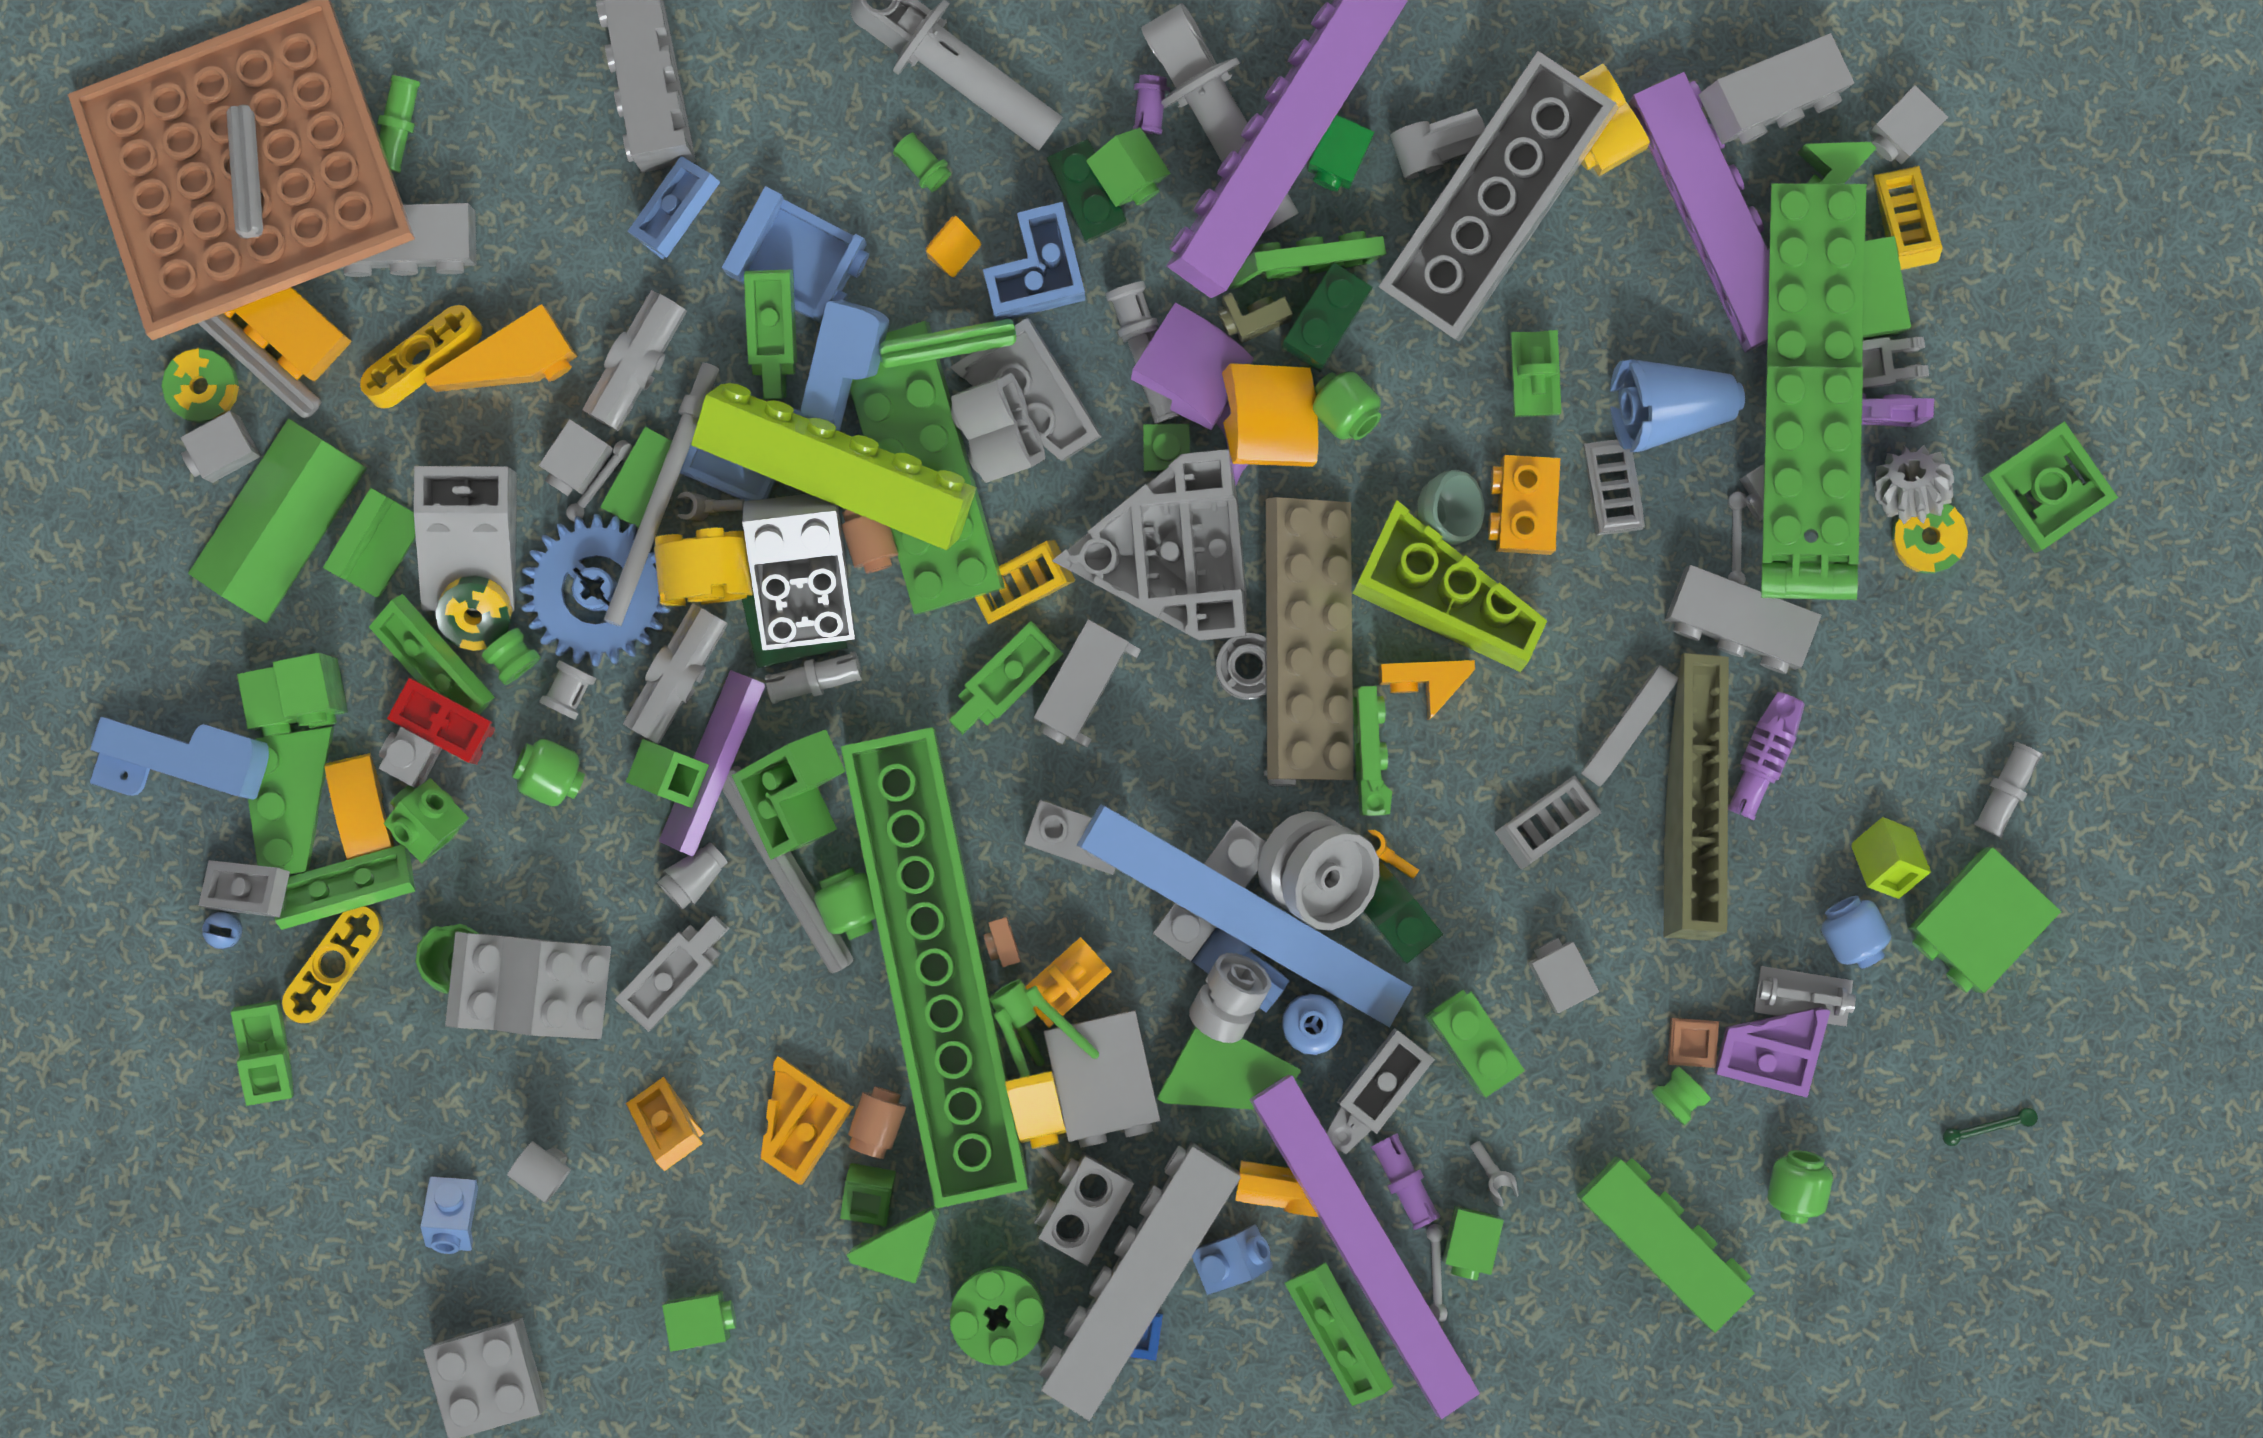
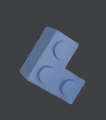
M1063 202L1017 213L1027 258L983 269L995 321L1013 319L1085 301V291Z

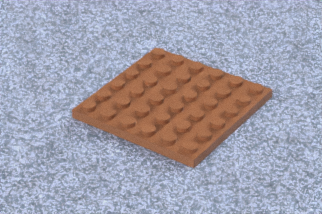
M311 0L68 94L145 332L152 341L415 239L330 0ZM239 105L250 106L255 114L263 233L261 236L248 239L240 238L239 234L235 231L226 114L229 107Z

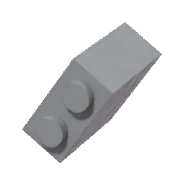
M1136 1010L1071 1024L1099 1052V1057L1096 1059L1091 1058L1059 1027L1044 1030L1068 1142L1078 1140L1080 1148L1107 1142L1106 1133L1124 1129L1125 1136L1131 1137L1153 1131L1151 1123L1160 1121Z

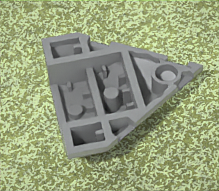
M1230 450L1180 455L1161 474L1147 485L1142 486L1092 527L1078 542L1052 560L1199 641L1246 636L1247 592L1239 503Z

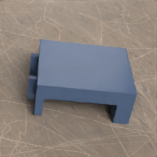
M765 186L726 258L722 269L726 275L743 284L744 271L793 269L795 311L821 324L828 301H846L848 294L842 290L850 275L858 278L868 260L869 253L864 251L867 244L863 237L858 234L853 236L784 200L782 194Z

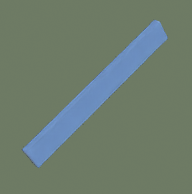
M1102 804L1099 805L1077 843V846L1389 1028L1412 989V986Z

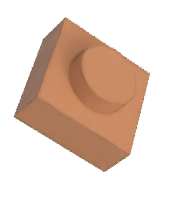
M1008 917L989 922L991 932L983 934L991 961L1000 959L1002 967L1021 962L1022 960Z

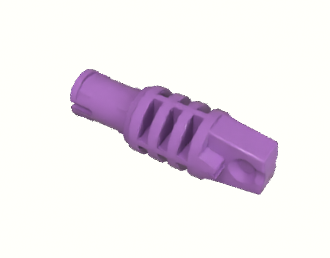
M1782 692L1776 693L1765 713L1758 721L1742 757L1740 769L1744 772L1730 805L1728 804V810L1739 815L1741 813L1744 817L1755 820V815L1769 783L1774 784L1776 780H1779L1796 741L1805 706L1803 701Z

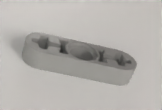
M1660 664L1654 669L1621 716L1623 718L1617 725L1614 724L1583 767L1582 775L1599 787L1607 780L1678 681V677Z

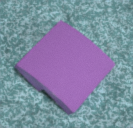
M1174 303L1134 366L1131 380L1171 399V411L1212 430L1229 402L1222 372L1230 363L1252 364L1254 358L1222 330L1194 312Z

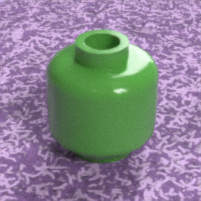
M1353 371L1343 372L1339 375L1329 373L1316 385L1315 394L1317 396L1313 402L1314 413L1317 415L1318 420L1340 440L1350 438L1360 440L1369 434L1380 421L1381 414L1378 411L1381 407V398L1357 373Z
M543 738L536 741L533 745L525 744L515 763L511 777L517 779L519 793L547 806L555 807L561 804L566 796L572 799L576 797L583 783L585 773L578 771L580 761L575 751Z
M853 867L819 881L821 889L815 893L814 902L829 933L838 935L846 932L848 939L851 940L875 929L871 921L876 916L866 873H855Z
M1793 1150L1788 1152V1156L1775 1161L1767 1198L1774 1208L1781 1211L1780 1217L1792 1223L1804 1224L1808 1222V1218L1818 1217L1826 1212L1833 1173L1824 1164L1825 1160L1823 1157L1807 1151Z

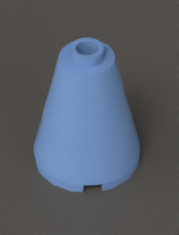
M1635 359L1619 361L1614 368L1610 391H1618L1620 409L1610 406L1614 432L1620 446L1623 449H1631L1630 452H1642L1735 420L1739 410H1742L1745 404L1744 388L1740 382L1736 381L1732 374Z

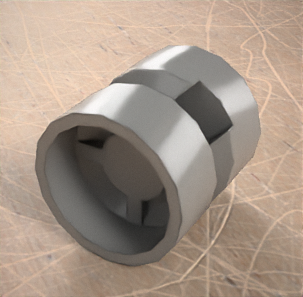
M1226 953L1220 955L1205 980L1207 984L1202 986L1189 1008V1016L1193 1024L1203 1034L1220 1042L1234 1043L1241 1040L1255 1016V1012L1259 1009L1271 988V979L1266 970L1252 959L1237 953Z

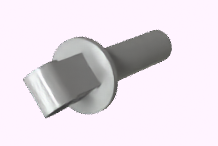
M852 0L850 13L854 22L899 55L893 68V72L897 75L902 72L908 63L913 67L919 61L1038 151L1063 119L1061 115L943 28L947 23V19L943 20L941 17L950 5L946 0L940 2L932 10L918 0H881L885 7L883 10L872 8L866 0Z
M1180 3L1141 27L1148 45L1157 59L1163 64L1176 87L1161 101V104L1164 108L1176 102L1180 104L1178 107H1184L1189 104L1223 163L1233 150L1238 153L1245 142V139L1241 137V133L1247 125V121L1225 84L1232 77L1228 72L1238 66L1240 62L1236 57L1217 64L1206 46L1194 18L1185 5ZM1288 193L1266 226L1263 234L1299 213Z

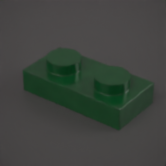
M1089 139L1046 158L1085 243L1127 224L1121 207H1115L1086 162L1095 153Z

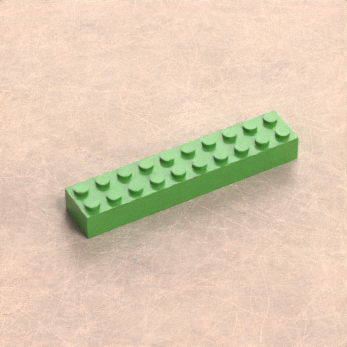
M931 727L841 746L935 1209L1028 1190L1030 1185L1022 1146L1019 1141L1005 1082L1008 1081L996 1020L993 1015V1005L989 1000L991 996L936 729Z

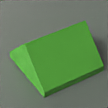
M932 1205L854 1246L847 1254L850 1263L915 1284L923 1268L940 1214L939 1209H935V1205Z

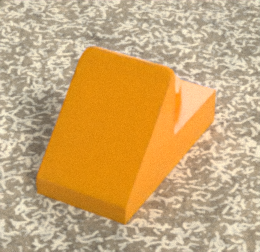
M1475 660L1381 664L1379 666V685H1390V693L1418 692V683H1426L1427 720H1429L1475 670Z
M662 1077L626 1103L655 1162L664 1171L703 1144L700 1136L704 1132L665 1077Z

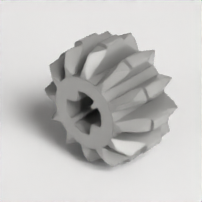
M1904 445L1900 456L1887 453L1885 465L1876 466L1875 498L1883 506V511L1886 512L1887 517L1899 514V519H1901L1903 524L1911 517H1917L1924 524L1927 514L1931 513L1941 516L1944 509L1943 505L1952 503L1954 495L1952 483H1954L1953 470L1950 469V465L1945 464V459L1942 457L1941 452L1929 455L1925 445L1917 452H1911Z

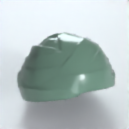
M1460 470L1444 471L1431 479L1422 488L1417 502L1418 520L1426 527L1429 525L1443 536L1442 539L1446 543L1458 545L1470 540L1478 533L1483 523L1485 512L1483 495L1477 481L1468 473Z

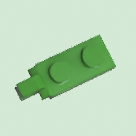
M793 269L744 271L748 365H752L753 375H762L763 399H783L787 397L786 374H795V363H797Z
M1030 621L964 685L965 689L958 697L965 705L949 719L950 723L963 735L979 719L987 726L995 718L998 720L1064 654Z
M1377 686L1353 688L1356 781H1358L1359 814L1362 816L1390 814L1392 791L1381 780V770H1387L1388 750L1386 742H1380L1379 724L1385 723L1386 709L1384 697L1377 696Z

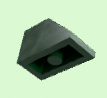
M1380 862L1377 887L1363 914L1400 960L1408 964L1444 934L1390 870Z

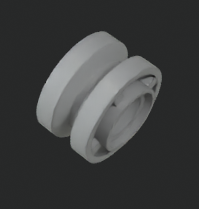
M1246 633L1244 637L1230 638L1220 649L1216 660V676L1222 688L1231 696L1243 700H1253L1267 694L1266 637L1255 633ZM1252 654L1260 660L1262 670L1259 676L1254 679H1244L1238 675L1235 669V661L1241 655Z

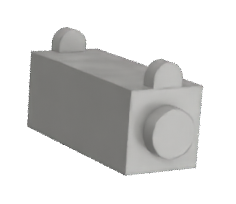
M1087 620L1034 716L1035 720L1042 723L1038 732L1060 744H1063L1066 737L1088 747L1092 739L1080 732L1124 653L1137 658L1141 649L1098 624Z

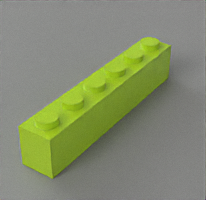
M720 384L706 394L691 446L944 550H948L960 538L976 487L964 483L965 479L959 474L946 470L937 472L922 465L920 459L906 453L893 454L879 448V444L869 437L861 435L852 437L836 430V426L821 418L808 419L793 413L794 409L788 404L774 400L766 402L751 396L749 389L738 384Z

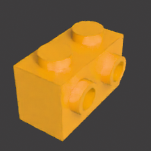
M1504 455L1501 459L1500 467H1492L1491 494H1499L1498 513L1490 512L1488 540L1496 541V552L1551 555L1556 551L1561 458Z

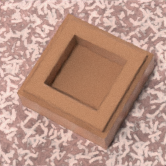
M1670 1018L1668 1064L1716 1068L1719 1021Z

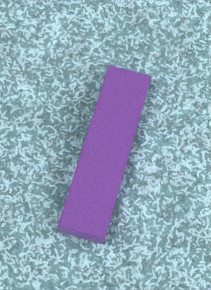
M730 670L694 756V759L709 764L694 805L690 808L677 802L674 803L659 842L690 856L695 855L765 688L764 683Z

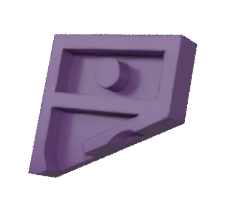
M1862 393V425L1918 427L1933 418L1934 399L1912 398L1909 395L1892 394L1884 395V399H1866V394Z
M1818 1007L1726 1027L1714 1072L1717 1075L1808 1097L1830 1010Z

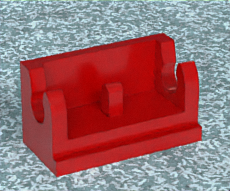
M412 678L407 680L387 717L388 720L460 759L476 765L483 755L481 748L484 742L495 731V727L491 726L492 721Z

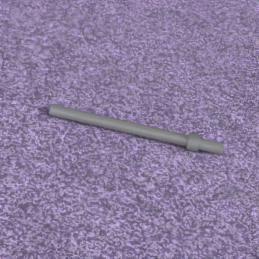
M703 362L701 364L690 395L686 394L678 411L682 415L604 617V621L610 624L622 626L690 448L705 396L712 390L718 375L719 368L709 363Z

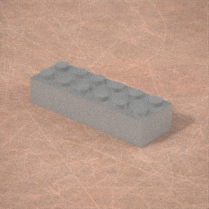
M1537 51L1379 285V288L1455 340L1460 341L1618 110L1616 102Z
M1192 1141L1186 1150L1178 1145L1164 1168V1173L1169 1175L1162 1189L1153 1186L1139 1208V1213L1144 1216L1137 1229L1129 1225L1115 1246L1114 1254L1119 1256L1117 1262L1112 1269L1105 1265L1102 1267L1090 1287L1089 1294L1094 1299L1087 1309L1081 1305L1077 1307L1065 1327L1064 1335L1069 1337L1062 1349L1054 1345L1040 1367L1039 1375L1044 1378L1041 1391L1088 1421L1093 1417L1241 1178L1237 1169Z

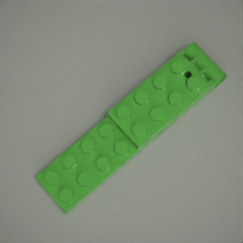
M1771 183L1761 598L1857 600L1866 184ZM1807 532H1813L1816 534L1817 540L1812 543L1807 542L1804 535Z

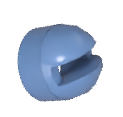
M216 912L205 920L202 934L205 941L211 947L227 949V947L230 948L239 941L242 934V926L235 915L229 912ZM210 925L232 929L230 937L210 933Z

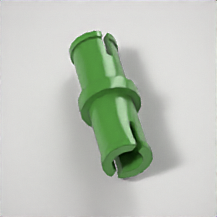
M392 75L384 115L378 116L377 125L381 126L379 138L391 172L400 173L408 133L412 134L415 128V124L411 120L420 82Z

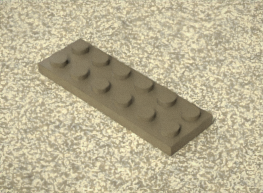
M1281 497L1266 499L1267 779L1353 780L1351 502Z

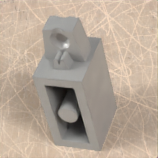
M1393 1029L1338 1099L1337 1103L1340 1107L1326 1130V1134L1332 1144L1338 1150L1347 1154L1371 1130L1377 1134L1435 1059L1401 1032Z

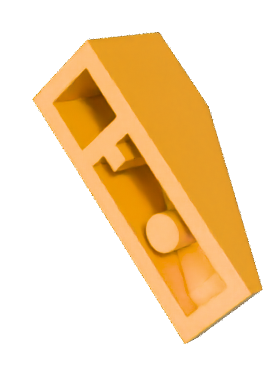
M541 304L423 379L435 392L537 382L545 377L550 382L566 374L572 368L569 362L575 359L577 355L550 312Z

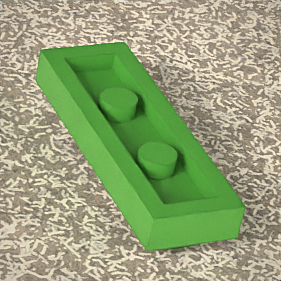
M403 594L392 599L369 626L373 633L417 682L479 715L495 698Z
M398 845L290 876L280 917H275V922L283 930L415 892L410 852L404 845Z
M1326 1262L1301 1272L1285 1282L1288 1291L1352 1406L1383 1395L1394 1387Z

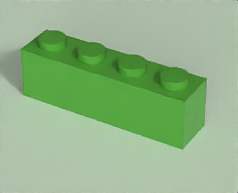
M1615 1156L1577 1197L1710 1330L1716 1333L1755 1294L1746 1284L1751 1279V1276L1733 1258H1730L1725 1263L1713 1251L1718 1243L1699 1224L1691 1229L1679 1217L1685 1210L1666 1191L1658 1196L1646 1184L1652 1177L1633 1158H1630L1625 1163L1622 1159Z

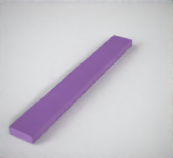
M1286 1075L1250 1098L1249 1100L1436 1416L1443 1419L1479 1395L1480 1393L1293 1076Z

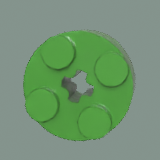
M1008 1266L988 1267L970 1275L957 1291L950 1311V1329L959 1347L974 1360L988 1365L1007 1366L1025 1357L1039 1341L1045 1322V1303L1038 1286L1028 1275ZM1000 1304L1004 1305L1007 1308L1006 1318L1010 1322L1006 1324L1000 1321L996 1326L989 1323L991 1314L986 1309L990 1307L996 1310Z

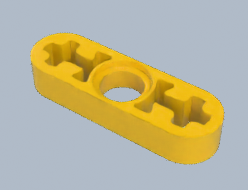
M455 305L447 308L371 365L361 377L360 388L362 392L378 408L385 409L395 406L426 383L423 378L471 349L482 335L481 323L466 306ZM442 340L443 343L438 345L437 342ZM430 349L428 357L423 362L415 365L412 364L414 357L419 352ZM404 368L406 371L401 374L400 370Z
M363 906L343 912L285 991L282 1006L288 1018L297 1023H310L317 1021L325 1014L383 932L382 918L375 909ZM367 915L370 918L367 922V927L372 931L369 936L364 934L358 935L350 946L359 948L358 953L354 956L348 947L335 943L334 940L338 934L342 940H347L354 930L353 925L349 923L351 918H362ZM332 950L341 953L346 962L344 972L336 978L328 977L321 969L322 957ZM312 973L318 982L331 986V990L327 994L323 988L318 989L311 1000L316 1005L315 1010H304L300 1014L296 1010L299 1002L294 997L297 992L306 994L311 990L315 982L307 980V977Z

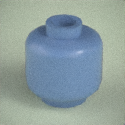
M1851 896L1827 909L1825 912L1827 919L1823 922L1821 930L1839 963L1846 965L1857 963L1862 969L1884 958L1885 954L1882 949L1891 941V931L1873 901L1860 900L1858 896Z
M1308 993L1296 997L1288 1004L1282 1016L1281 1027L1285 1039L1294 1049L1303 1054L1317 1055L1327 1052L1337 1044L1342 1035L1343 1019L1340 1010L1333 1001L1319 994ZM1314 1016L1312 1022L1305 1023L1308 1017ZM1319 1018L1322 1021L1321 1030L1316 1025ZM1312 1027L1316 1033L1310 1034L1305 1028Z

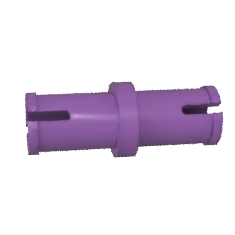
M1398 1133L1371 1146L1391 1182L1387 1187L1391 1194H1397L1413 1225V1229L1417 1230L1440 1218L1439 1212H1437L1421 1182L1424 1175L1420 1169L1415 1170L1399 1139Z

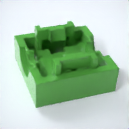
M2065 421L1981 477L2034 553L2044 550L2118 498ZM2064 456H2068V458L2073 463L2077 471L2085 480L2084 484H2082V482L2077 477L2073 469L2070 467ZM2017 490L2020 496L2017 497L2014 491ZM2031 490L2033 498L2041 504L2036 509L2025 497V493ZM2030 511L2035 515V519L2030 516Z

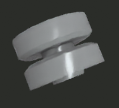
M1305 811L1288 817L1269 836L1263 846L1258 863L1259 884L1269 900L1289 913L1294 914L1315 929L1334 930L1348 925L1358 917L1374 896L1379 880V858L1373 845L1359 834L1347 827H1343L1323 813Z

